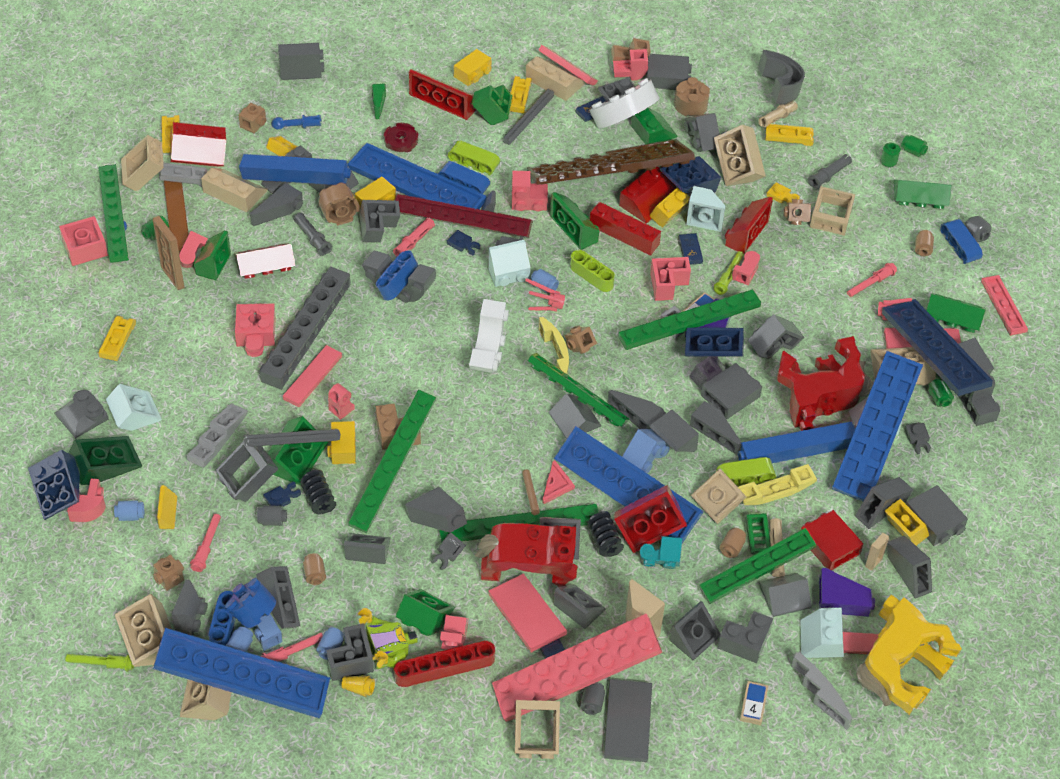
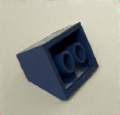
M687 328L685 357H744V328Z

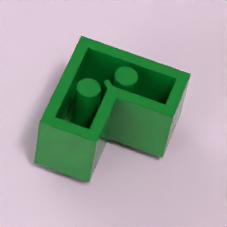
M490 85L474 92L472 105L479 111L484 120L490 125H496L508 120L513 95L504 85L496 88Z

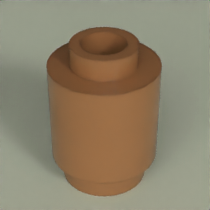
M922 230L916 236L915 252L920 256H929L933 253L934 236L931 231Z
M732 528L727 532L720 545V551L725 557L735 558L738 556L746 542L745 532L739 528Z
M312 553L307 555L303 562L306 582L312 585H320L326 579L324 561L319 554Z

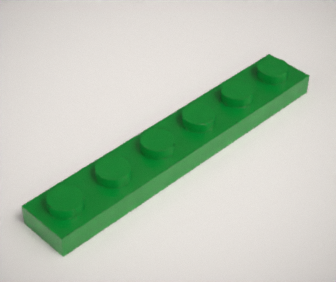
M538 353L531 354L527 360L531 363L533 369L547 374L546 377L554 383L558 382L561 384L564 391L577 395V399L580 402L594 407L593 410L601 416L604 414L614 426L622 427L630 419Z
M804 528L701 583L699 588L708 603L711 604L816 548V543L807 529Z

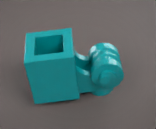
M662 536L661 547L656 551L651 544L643 545L640 549L643 566L655 567V564L663 565V568L675 569V566L680 567L682 538Z

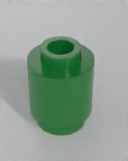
M906 135L901 143V148H904V151L917 157L924 156L928 150L927 142L913 135Z
M895 143L884 145L881 163L885 167L890 168L897 165L901 151L899 145Z
M160 215V218L163 220V222H164V223L166 224V226L169 228V224H168L167 220H166L163 216ZM153 219L143 224L141 230L143 237L151 241L156 239Z
M935 379L929 383V393L938 407L949 406L954 399V395L948 385L942 379Z

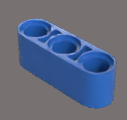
M448 161L438 173L482 194L490 186V180L485 175L453 161Z
M960 219L941 224V233H944L945 239L950 246L954 247L958 257L962 258L963 264L982 258L983 253L980 245Z
M412 251L401 252L376 281V286L384 300L394 299L407 285L408 278L419 266Z
M224 591L219 595L209 630V641L226 646L233 633L236 618L225 608V604L234 595L232 591Z

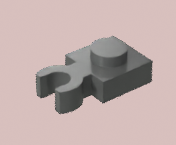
M925 424L906 425L905 431L910 444L916 443L915 452L920 454V448L923 447L929 453L931 449L928 443L930 437Z
M449 533L437 548L441 554L433 557L431 563L434 564L439 559L442 561L440 570L445 569L448 566V559L452 562L455 561L466 545L452 533Z

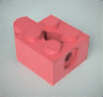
M237 304L235 324L237 347L245 346L247 355L258 357L262 355L264 346H275V304Z

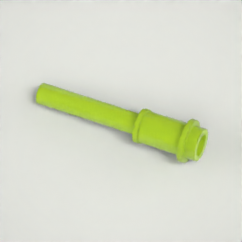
M741 251L737 252L727 271L722 273L719 281L714 284L715 293L723 295L728 291V286L733 279V269L736 265H739L744 256Z
M77 654L66 655V662L106 665L107 668L125 669L126 672L134 669L129 655H126V657L108 655L107 657Z

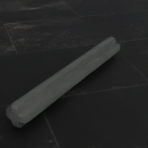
M547 89L506 133L503 137V143L510 145L554 97L553 90Z
M339 429L252 434L245 436L244 443L246 447L338 441L341 434Z

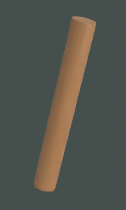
M526 469L522 471L531 512L533 515H538L540 511L531 474Z

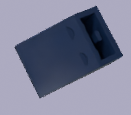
M700 156L695 157V160H690V163L687 164L676 163L670 167L660 169L682 192L692 194L694 186L711 189L715 193L722 178Z
M60 450L28 468L44 520L79 502L80 473L74 456Z

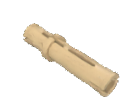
M791 101L787 104L779 105L776 110L760 117L759 125L765 128L781 118L788 117L791 112L797 110V103Z
M778 518L769 521L771 546L783 540L782 520ZM784 565L773 570L772 576H785Z

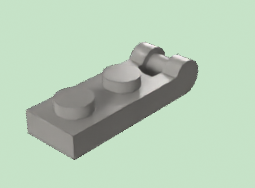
M163 163L164 168L159 172L160 180L199 184L202 187L201 178L207 173L206 168Z

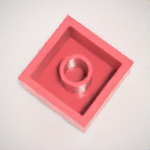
M95 216L59 226L62 241L72 266L108 256L106 243Z

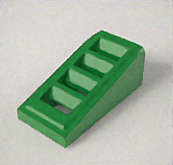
M384 83L372 85L375 119H380L386 98V84Z
M767 513L746 515L745 520L751 554H757L771 547ZM762 523V526H752V524ZM763 530V533H753V531ZM764 537L765 540L754 541V538ZM765 544L766 548H755V545Z

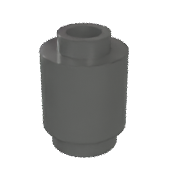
M263 505V507H258L257 522L263 526H283V522H287V510H284L283 506Z
M596 682L584 688L580 707L588 715H596L602 711L605 690L601 683Z

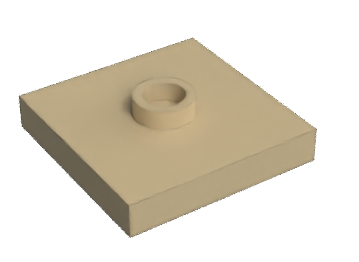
M718 469L691 495L717 524L747 498L721 469Z

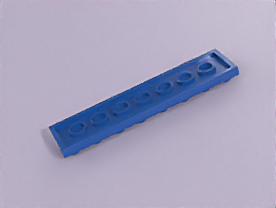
M366 143L348 163L352 171L374 181L383 177L396 188V191L407 196L480 209L486 200V195L369 143Z
M577 426L554 457L555 460L625 507L665 486ZM671 490L679 504L687 526L668 536L682 538L683 544L704 511Z
M168 628L164 630L153 669L319 719L323 712L330 677Z

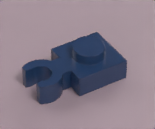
M459 230L447 240V245L460 252L466 249L468 254L472 256L475 255V250L472 248L480 250L481 246L478 242H472V237Z
M291 482L287 485L286 489L283 490L279 486L263 494V498L269 506L284 507L291 503L290 498L299 497L301 490L291 491L296 488V483Z

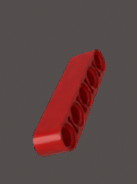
M481 641L400 661L394 667L395 682L400 687H409L489 667L495 662V645L490 641Z

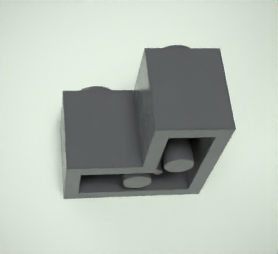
M716 113L685 118L684 128L688 135H694L693 144L698 152L716 149L714 137L720 135Z
M363 200L359 211L363 242L379 243L384 233V227H397L400 218L399 201Z
M773 314L752 334L748 341L759 356L770 359L781 347L790 350L794 349L804 336L793 322Z
M987 369L983 371L993 380L992 387L959 396L976 426L997 421L1000 413V406L992 397L995 379L989 374Z
M754 611L747 627L727 620L720 635L717 649L757 663L771 631L774 618Z
M364 623L344 627L345 646L326 650L332 681L343 679L344 676H358L374 672L373 657Z

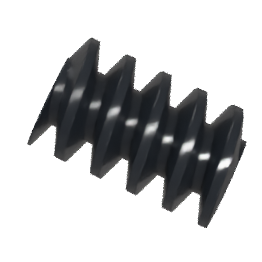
M316 469L306 473L300 483L311 506V510L317 515L331 512L336 507V502L323 471Z
M602 511L593 515L587 524L599 554L603 557L618 555L624 548L608 511Z

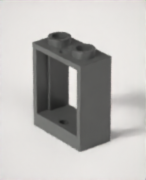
M243 441L215 471L220 476V482L229 489V495L235 500L239 499L246 502L278 470V467L263 446L246 447ZM252 456L260 469L241 487L233 474Z

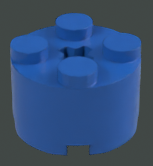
M253 578L245 585L239 584L233 589L234 595L226 603L225 608L245 628H252L262 622L260 618L264 614L268 616L276 605V599L257 578Z

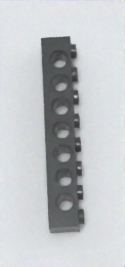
M330 267L326 273H323L320 283L315 285L311 296L305 300L303 308L297 312L293 323L288 325L285 335L279 339L275 350L270 352L267 362L260 367L259 374L261 375L262 383L281 390L283 389L350 287V273Z

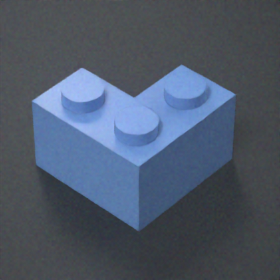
M638 429L622 457L644 472L649 473L653 466V460L666 456L670 447L652 429Z

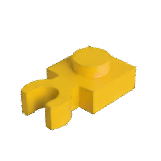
M777 182L766 195L767 197H773V200L781 204L783 201L792 203V199L800 200L799 195L790 194L791 189Z

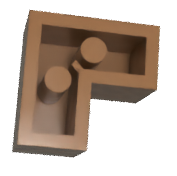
M395 403L375 406L376 422L382 450L388 448L403 418L397 417ZM421 431L413 445L421 444Z

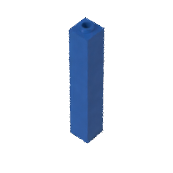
M243 154L239 165L242 179L337 185L341 182L346 184L347 178H350L351 169L348 168L347 161L337 159Z
M851 421L742 442L740 451H738V459L742 461L767 457L771 459L772 463L848 449L855 427Z

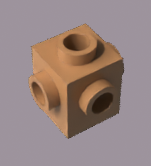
M253 103L243 108L239 114L240 127L255 133L266 123L265 109Z
M792 199V203L787 202V206H784V217H786L787 221H791L792 225L810 222L811 204L803 203V200ZM798 209L799 213L795 215V211Z
M580 325L572 327L568 334L564 335L567 340L566 344L572 352H580L582 354L597 344L590 327H580Z
M171 554L153 564L155 572L153 577L158 585L161 584L166 591L184 581L182 572L184 567Z

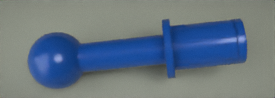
M302 115L301 119L289 120L276 117L272 120L271 125L274 129L301 125L306 129V127L321 126L322 123L320 122L322 120L321 115Z

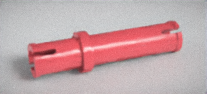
M426 218L393 249L394 255L397 257L403 251L412 250L415 244L435 226L434 221L431 218Z

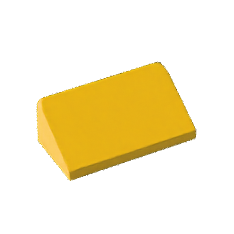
M281 136L269 138L266 146L268 150L278 156H285L298 147Z
M165 485L160 487L157 514L158 525L160 529H174L177 495Z

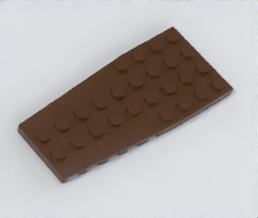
M673 139L606 151V155H598L596 153L589 155V158L575 157L572 161L560 160L555 164L545 163L533 168L529 166L527 171H530V177L537 185L625 171L636 173L638 169L653 170L655 166L670 167L673 163L678 162L679 164L690 163V160H695V154L679 140Z

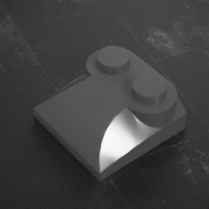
M88 390L76 392L72 401L54 413L75 439L109 420L102 404Z
M188 579L185 580L175 604L172 618L175 631L193 636L200 629L201 615L206 614L208 603L205 602V598L198 596L193 584Z

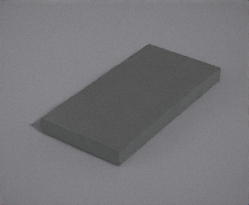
M610 679L604 759L648 762L652 683Z

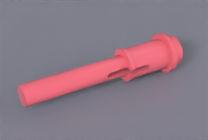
M886 263L883 268L875 271L873 276L848 290L847 294L852 297L877 281L880 283L887 277L894 276L897 272V267L894 263Z
M219 514L213 515L202 545L198 546L196 555L190 562L193 571L202 572L206 568L205 563L211 551L209 547L221 519Z
M316 634L286 648L280 647L267 654L264 652L260 657L277 662L288 659L287 656L319 643L323 634Z

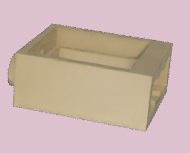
M147 135L121 159L122 183L124 186L134 191H139L164 168L162 142Z
M821 186L810 228L845 236L855 194ZM821 203L846 207L845 218L819 212Z
M516 700L515 754H519V758H532V754H541V759H554V754L559 755L560 701ZM521 710H554L553 749L520 748Z

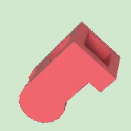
M190 231L179 255L183 268L193 266L199 248L202 249V246L206 245L208 238Z
M755 251L746 252L742 265L734 267L732 280L749 286L758 269L760 255Z
M339 383L330 389L328 403L329 411L341 420L355 409V405L350 402L351 392Z

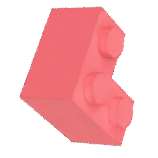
M513 171L512 210L547 211L548 184L537 185L530 183V171Z
M688 257L652 259L650 274L655 301L673 300L675 286L689 285L691 268Z

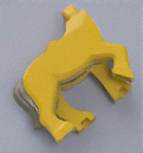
M891 594L879 612V616L887 622L879 633V638L874 643L865 662L858 667L856 674L859 683L867 690L876 693L881 698L884 706L891 705L894 702L910 715L913 709H917L925 700L931 689L906 683L901 679L900 670L914 657L932 670L935 676L941 680L955 661L944 655L957 657L962 648L955 641L947 625L927 622L922 613L906 598L903 597L900 601ZM936 641L939 645V652L927 642Z

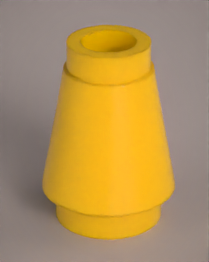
M370 676L343 677L342 689L364 697L367 695L371 696L374 692L375 680L370 678Z

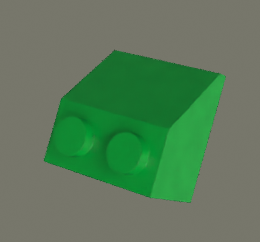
M646 108L632 116L631 127L644 144L667 141L678 137L663 116L650 108Z
M224 230L210 237L206 245L202 246L199 257L195 258L193 264L196 275L217 281L231 256L228 231Z
M418 589L404 594L395 617L400 619L402 624L410 627L413 626L419 629L418 631L421 634L431 636L439 632L445 623L446 615H451L456 607L422 589Z

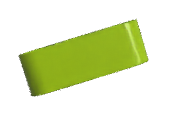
M457 141L448 152L450 161L454 160L460 165L472 167L473 170L481 173L485 172L488 175H492L500 164V158L495 153L464 141Z
M575 250L571 253L570 268L574 273L600 291L610 292L614 288L615 273L583 250Z
M767 457L723 463L716 468V471L721 469L737 487L751 482L761 484L764 481L776 479L771 459Z

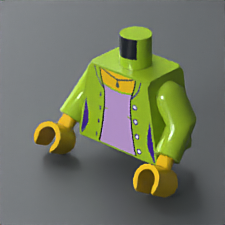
M363 608L358 612V615L361 616L359 623L367 624L366 634L376 669L378 670L383 667L394 668L398 662L405 660L408 656L409 645L418 642L416 632L404 633L399 622L379 619L373 616L367 608Z

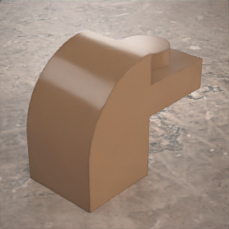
M633 38L629 47L613 45L611 49L612 60H630V50L647 49V56L649 57L651 53L649 41Z

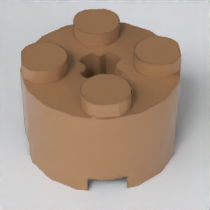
M690 77L688 80L681 82L676 87L675 109L684 116L704 114L708 107L710 88L695 77Z
M341 182L337 185H332L327 189L321 190L319 193V206L329 223H336L337 226L349 223L354 220L353 216L356 212L359 213V204L351 189L345 183Z

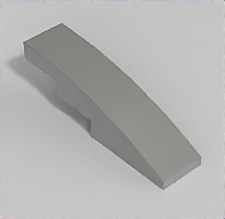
M232 403L210 422V428L199 437L198 445L187 454V461L204 468L222 449L243 421L248 410Z
M798 652L793 657L791 667L804 676L802 685L815 695L813 703L847 730L850 727L852 716L842 698L820 670L803 654Z

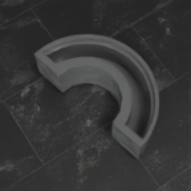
M763 50L758 68L762 76L775 79L772 90L775 102L781 105L794 101L798 98L804 81L805 72L803 68L786 55Z
M374 250L362 264L365 276L375 285L379 277L393 262L390 255ZM419 264L408 278L407 285L396 298L405 303L421 299L434 283L436 269Z

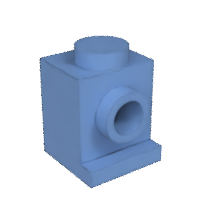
M271 614L262 616L260 618L262 622L256 625L254 634L257 640L261 641L262 649L265 651L283 641L282 633Z

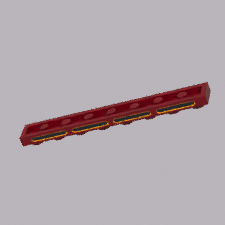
M397 194L395 200L399 201L400 214L425 219L431 218L436 221L529 238L533 223L532 219Z

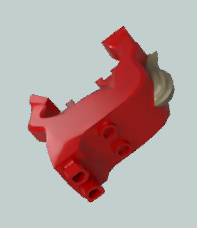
M854 336L837 339L835 350L846 359L842 366L836 361L833 354L828 355L829 359L824 360L821 357H817L815 367L819 371L807 375L801 373L799 364L796 362L797 359L782 351L777 381L791 390L789 412L795 428L800 427L801 431L813 429V420L817 416H830L835 412L855 407L860 397L867 396L870 393L873 381L864 372L866 361H860L861 353L856 346Z
M519 523L495 525L491 530V535L487 534L480 540L479 550L475 554V557L482 558L481 580L499 582L501 571L515 568L526 572L553 575V584L558 587L566 586L568 582L577 578L578 566L573 563L576 527Z

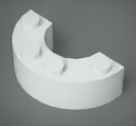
M645 78L639 81L638 86L627 89L625 91L626 94L620 97L615 95L608 102L602 103L600 101L593 104L592 109L589 111L598 129L625 120L656 103L660 98L651 79Z
M483 300L475 349L472 350L469 364L470 370L489 373L497 371L498 363H501L502 359L500 348L501 346L504 347L506 336L503 335L504 322L508 321L509 310H506L505 302Z

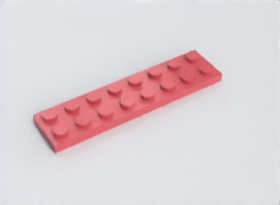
M646 613L501 678L492 684L503 719L507 722L515 719L516 700L556 701L663 652L651 620ZM521 710V716L533 710Z

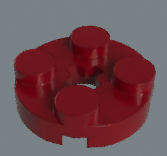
M396 123V126H389L384 132L385 146L396 152L408 153L417 146L419 141L418 131L415 130L413 125L408 123Z

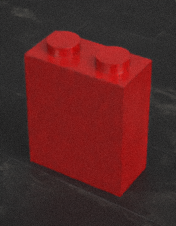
M834 510L822 513L816 520L808 521L801 527V530L807 529L816 543V548L810 551L825 568L831 571L857 557L862 552L864 543Z

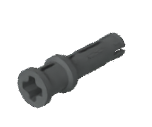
M844 154L828 167L820 168L818 173L808 177L809 185L816 190L819 189L823 183L829 182L834 174L851 164V157L848 154Z
M297 213L294 216V221L308 236L311 246L317 249V253L320 256L330 253L333 246L325 240L324 234L318 232L303 213Z

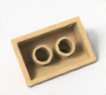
M538 56L526 65V78H532V83L545 90H553L554 95L564 101H567L586 84L579 77Z
M740 125L714 137L726 186L750 183L766 177L754 128Z
M211 168L201 178L204 193L245 212H248L268 191L258 184L242 179V177L220 168Z
M913 347L871 350L874 379H876L886 351L923 364L916 384L928 385V383L935 380L936 372Z
M632 579L629 581L625 613L626 622L647 613L658 638L661 633L665 603Z
M149 594L114 614L134 667L154 665L165 628L172 630L163 604L152 594Z
M187 680L180 717L217 720L224 717L230 708L229 703L232 692Z

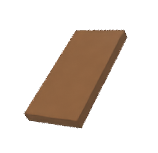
M160 216L154 217L153 224L161 268L176 289L181 290L185 287L177 239Z

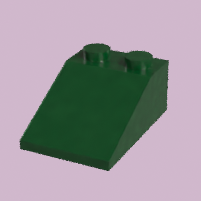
M129 436L75 439L68 452L75 458L80 473V485H90L91 479H99L100 482L142 467Z

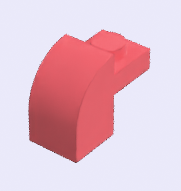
M647 49L630 50V60L613 61L614 78L631 77V80H639L644 77L648 71Z
M91 479L88 494L79 495V502L68 508L67 512L71 522H89L103 514L106 505L103 497L104 488L101 487L99 479Z
M446 615L444 632L441 631L440 640H442L441 649L464 646L469 618Z

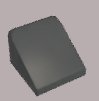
M492 191L486 197L481 210L494 212L496 204L495 191Z

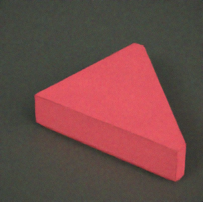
M555 460L552 462L542 499L543 504L575 489V485Z

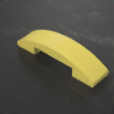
M539 317L538 329L543 341H552L559 357L556 367L568 375L569 354L566 343L560 332L551 322L544 317Z
M809 464L791 469L789 475L758 485L755 482H751L738 488L747 497L742 501L744 505H760L798 493L815 483L817 478Z

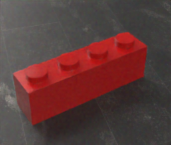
M600 201L590 212V221L599 228L600 232L651 256L660 245V230Z

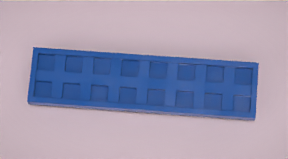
M886 351L832 490L864 502L871 488L877 485L923 364Z

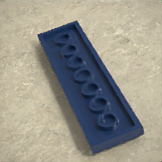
M912 299L910 302L882 307V314L957 396L992 387L993 380L916 299Z

